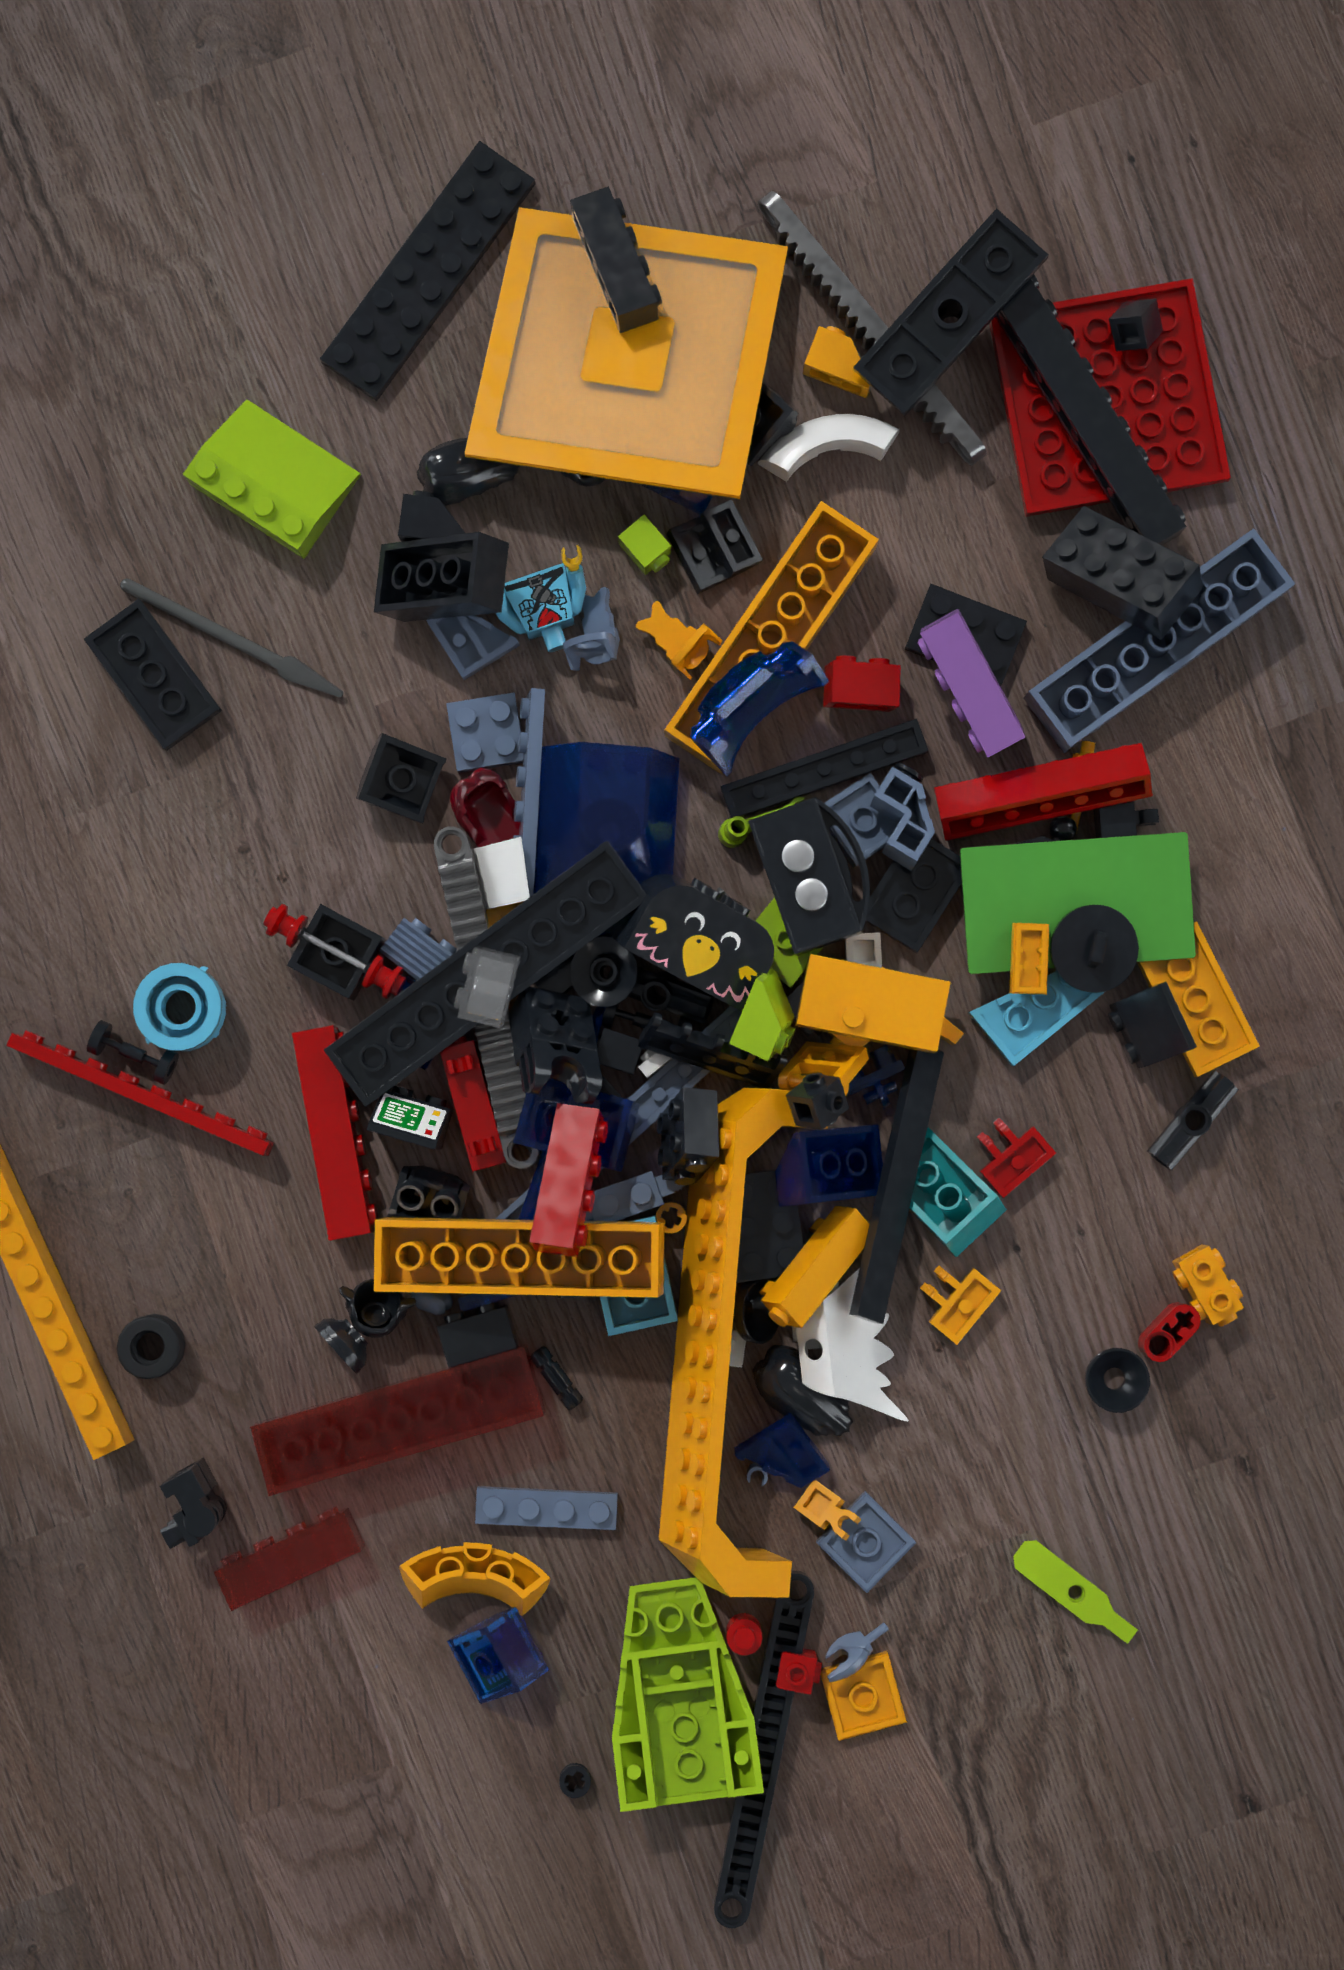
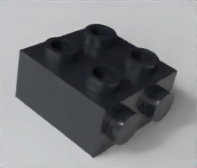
M683 1087L675 1098L670 1100L666 1109L659 1114L657 1132L661 1134L662 1145L658 1151V1165L662 1167V1180L674 1181L677 1185H692L697 1183L719 1158L717 1091Z

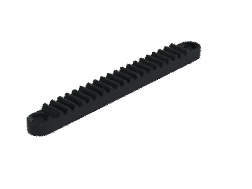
M791 1571V1581H802L806 1585L805 1595L800 1599H792L790 1597L776 1598L773 1607V1615L752 1713L755 1720L764 1793L737 1796L733 1804L714 1900L715 1917L722 1926L727 1928L742 1926L750 1914L794 1697V1691L779 1689L776 1686L781 1654L786 1651L802 1655L814 1598L812 1580L806 1573L801 1571ZM736 1899L741 1903L742 1910L737 1916L729 1917L723 1913L721 1907L726 1900Z

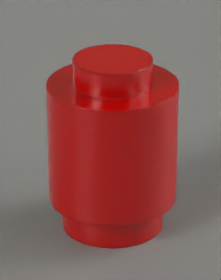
M739 1613L729 1620L726 1627V1638L730 1649L739 1655H750L759 1649L762 1643L761 1625L753 1615Z

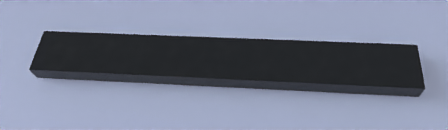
M909 1049L849 1313V1315L877 1324H883L944 1056V1052L940 1050L935 1053Z

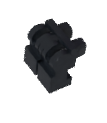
M204 1457L172 1474L159 1486L166 1499L175 1495L181 1506L172 1516L174 1519L170 1520L167 1526L160 1530L170 1549L184 1541L187 1542L189 1547L199 1543L204 1536L213 1531L226 1515V1503L213 1491V1488L218 1483Z

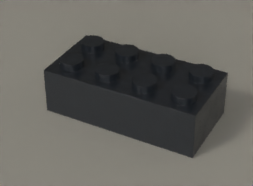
M1085 506L1082 507L1042 556L1049 581L1160 640L1163 639L1203 588L1199 564Z
M481 532L381 544L374 613L402 622L502 612L509 543Z

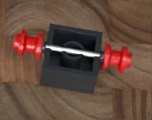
M281 904L278 909L272 907L263 923L267 927L266 935L273 937L279 933L285 936L286 945L290 948L294 947L297 941L300 940L287 964L288 967L353 1001L356 999L362 986L368 988L374 984L382 988V997L386 999L391 994L397 996L402 990L407 979L402 976L404 968L397 966L391 970L383 965L384 957L379 955V950L387 940L382 936L322 904L319 905L307 928L305 927L308 917L301 915L296 919L288 915V906L285 904Z

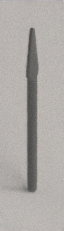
M126 578L121 581L120 587L124 592L138 599L140 598L142 601L268 664L277 669L282 678L337 697L343 696L344 693L341 689L293 656L282 657L131 579Z

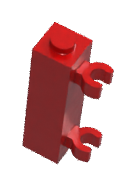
M462 1036L441 1051L440 1054L472 1172L504 1164L507 1161L504 1157L498 1134L494 1109L491 1104V1096L488 1091V1084L477 1043L474 1040L467 1041V1037Z

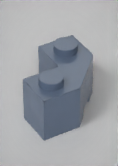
M892 767L875 793L870 807L898 823L882 853L912 871L933 837L935 830L927 809L923 785Z

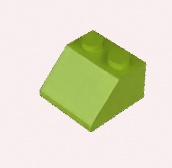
M770 968L768 974L763 973L755 979L729 1044L766 1061H769L776 1053L781 1055L784 1048H788L796 1031L795 1028L791 1027L795 1017L775 970Z

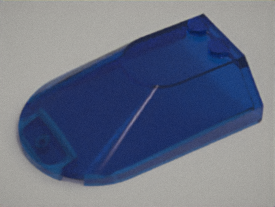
M590 742L542 746L534 894L607 840H609L640 884L654 875L673 874L680 758L649 747ZM616 924L611 926L598 937H612L610 934L613 931Z

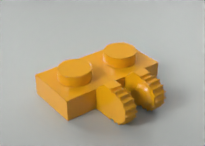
M938 1265L934 1270L936 1276L955 1290L945 1299L932 1285L924 1282L920 1289L941 1306L928 1322L958 1345L1001 1290L973 1267L964 1279L959 1282Z

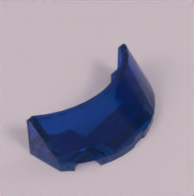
M793 641L782 643L774 653L764 655L759 651L731 668L709 690L697 709L701 716L698 723L691 727L690 737L721 772L728 776L732 773L735 758L743 742L763 718L789 699L811 689L825 686L829 679L813 654Z

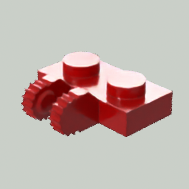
M998 1118L993 1122L995 1129L1010 1143L1005 1150L1000 1152L994 1145L993 1140L984 1132L980 1133L976 1138L994 1158L979 1172L998 1195L1004 1198L1052 1158L1056 1152L1034 1126L1017 1138L1008 1126Z

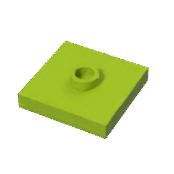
M774 897L756 919V922L767 930L773 941L774 959L771 969L777 972L782 983L791 988L806 970L810 954L818 955L822 948L795 956Z

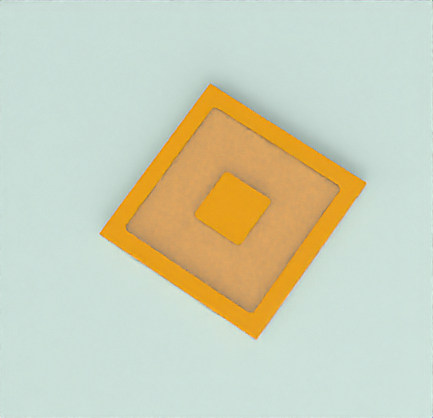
M519 207L464 453L465 457L740 499L788 246L624 223L626 227L632 226L638 243V246L634 248L638 256L644 255L650 271L647 279L650 285H657L662 304L658 305L659 320L619 333L572 215Z

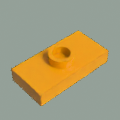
M1012 923L1010 993L1047 995L1049 924Z

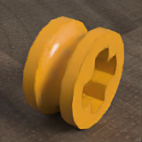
M667 1202L657 1210L656 1220L657 1222H664L665 1233L673 1234L683 1229L686 1224L687 1215L685 1209L680 1204ZM670 1207L676 1208L678 1210L677 1216L681 1218L680 1224L674 1223L673 1228L665 1226L666 1220L661 1217L664 1210L669 1212Z

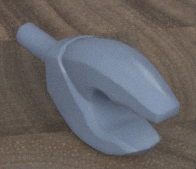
M884 1622L865 1637L860 1631L848 1633L838 1638L830 1646L825 1656L827 1663L836 1660L841 1655H847L848 1658L827 1676L829 1682L847 1678L862 1668L873 1651L870 1643L889 1630Z

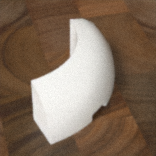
M835 414L823 416L800 424L791 433L780 437L758 461V465L787 482L791 475L804 463L817 457L818 454L830 450L840 449L841 451L859 452L881 461L900 430L886 422L863 415Z

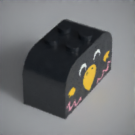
M658 874L643 881L641 886L647 895L636 909L617 922L610 935L624 949L728 1005L743 1011L755 979L763 973L768 974L773 963L774 945L767 930L748 916L751 911L750 909L725 894L719 899L721 895L719 892L697 878H694L690 883L673 874Z

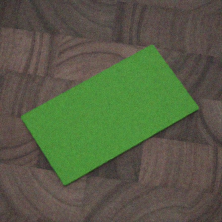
M1186 832L960 849L967 964L970 974L1010 971L1012 923L1049 924L1048 968H1054L1050 954L1053 932L1066 914L1085 905L1111 907L1122 913L1130 921L1138 939L1139 951L1137 962L1194 958L1196 955L1188 834Z

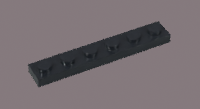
M917 719L722 785L720 789L730 817H743L793 800L796 797H801L928 753V748Z

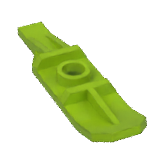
M1037 1540L1024 1541L1014 1554L1013 1559L1016 1570L1085 1623L1103 1625L1127 1644L1138 1631V1629L1113 1610L1106 1593ZM1072 1586H1079L1081 1588V1595L1078 1598L1074 1599L1069 1596V1589Z

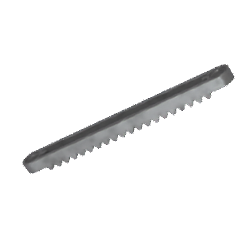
M775 191L769 192L758 201V207L764 218L776 231V243L788 246L787 256L794 254L793 264L795 266L803 265L802 275H812L810 285L812 287L820 286V297L829 296V308L837 306L836 316L838 318L846 317V328L855 327L853 337L855 339L864 338L863 349L871 348L888 329L887 325L785 201ZM934 384L918 401L913 410L915 412L924 411L922 421L924 423L933 422L931 432L942 433L939 440L940 443L949 442L962 459L972 466L987 455L986 448L971 427Z
M452 826L445 827L436 834L434 850L448 907L447 910L451 920V927L454 933V941L458 951L488 929L489 922L470 840L460 828ZM456 835L460 837L462 846L458 853L448 854L443 850V841L447 836ZM505 1004L475 1026V1033L479 1043V1051L482 1057V1064L485 1070L488 1091L491 1096V1104L494 1109V1117L504 1157L511 1166L522 1169L535 1164L540 1155V1146L528 1093H524L522 1089L520 1068L515 1064L509 1010L507 1004ZM518 1141H525L532 1148V1154L526 1161H518L512 1154L513 1145Z

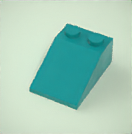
M928 1127L909 1209L957 1257L1007 1209L998 1195Z

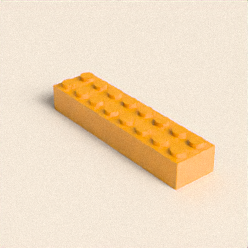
M820 501L664 729L665 737L722 775L876 550L879 539Z
M380 1218L375 1220L374 1292L658 1298L664 1294V1222L585 1221L584 1225L588 1226L586 1245L579 1248L578 1257L535 1251L529 1242L534 1220Z

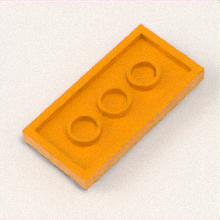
M1196 921L1194 922L1196 952L1194 958L1137 963L1149 987L1167 982L1197 1046L1192 1050L1184 1052L1183 1055L1194 1077H1199L1260 1047Z

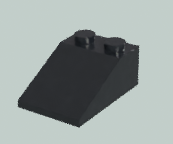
M1167 982L1145 988L1109 1005L1112 1011L1108 1013L1111 1025L1116 1032L1121 1031L1127 1043L1123 1045L1125 1055L1131 1064L1136 1063L1138 1068L1155 1064L1197 1047Z

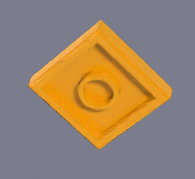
M887 1651L868 1656L860 1670L847 1678L835 1682H829L827 1676L839 1664L821 1669V1678L838 1741L907 1723Z

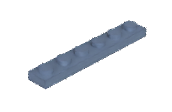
M531 688L527 698L521 699L520 719H526L525 732H520L518 739V753H524L523 767L518 766L516 773V787H522L521 801H516L514 808V821L520 822L519 835L513 836V839L522 838L530 897L534 894L545 689Z

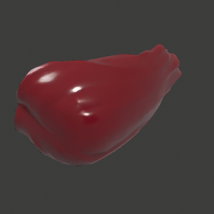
M481 767L476 769L467 779L460 780L453 787L450 802L455 818L477 847L513 839L514 835H519L520 822L514 821L516 801L510 794L506 782L503 781L499 774Z

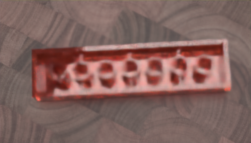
M524 1344L515 1349L450 1368H441L255 1423L250 1429L269 1496L539 1418L544 1416L546 1410L528 1346Z

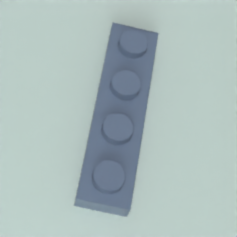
M478 1486L475 1524L616 1530L618 1493Z

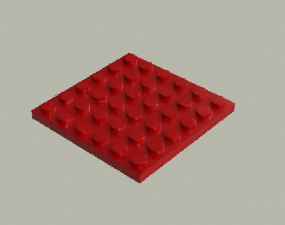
M1193 278L1053 302L1058 314L1056 319L1063 329L1067 328L1073 335L1076 342V351L1081 358L1085 357L1090 362L1094 371L1093 378L1099 387L1103 386L1110 394L1112 399L1111 407L1117 416H1122L1127 421L1131 431L1129 434L1136 446L1140 445L1145 450L1149 459L1148 466L1154 475L1158 474L1163 479L1167 492L1228 482L1231 479ZM1157 298L1163 327L1162 333L1148 349L1116 351L1109 318L1126 301ZM994 318L989 324L1025 517L1110 502L999 322Z

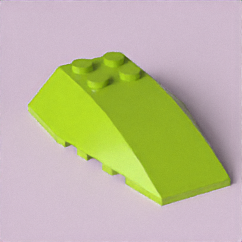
M696 1577L630 1586L612 1731L620 1812L764 1793L754 1716L703 1583Z

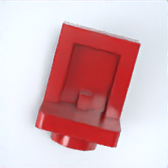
M803 1648L802 1655L786 1651L782 1652L776 1681L777 1688L811 1695L813 1683H819L822 1662L817 1661L816 1651Z

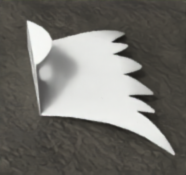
M858 1269L823 1300L802 1328L796 1327L802 1383L824 1395L846 1399L908 1422L907 1417L880 1389V1387L890 1386L891 1382L884 1374L876 1370L878 1366L894 1356L893 1351L889 1347L874 1339L887 1323L889 1314H885L883 1324L873 1323L849 1315L859 1273ZM810 1339H816L822 1345L823 1353L818 1360H812L808 1357L807 1341Z

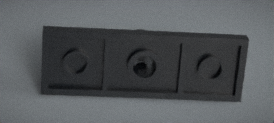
M996 208L853 367L854 371L900 413L906 416L1048 259L1049 254ZM947 317L959 319L955 323H945L942 321Z

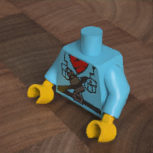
M576 545L578 555L575 558H567L565 548L563 547L561 550L562 564L506 582L502 612L496 613L500 621L517 634L526 633L529 640L543 636L548 652L563 649V643L566 639L562 629L574 625V616L578 615L582 610L586 584L583 567L580 565L583 557L582 550L578 545Z

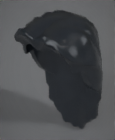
M467 437L444 442L429 450L420 461L417 478L424 486L423 491L433 493L435 498H439L443 505L447 506L460 503L464 499L475 495H481L491 488L498 487L503 482L513 480L515 474L518 473L520 465L465 457Z
M773 1345L767 1350L765 1359L755 1364L753 1375L760 1395L769 1406L791 1420L799 1428L810 1431L815 1436H827L830 1433L841 1436L845 1432H850V1425L853 1424V1420L848 1413L850 1409L848 1405L849 1400L824 1395L805 1386L802 1383L799 1351L786 1345Z

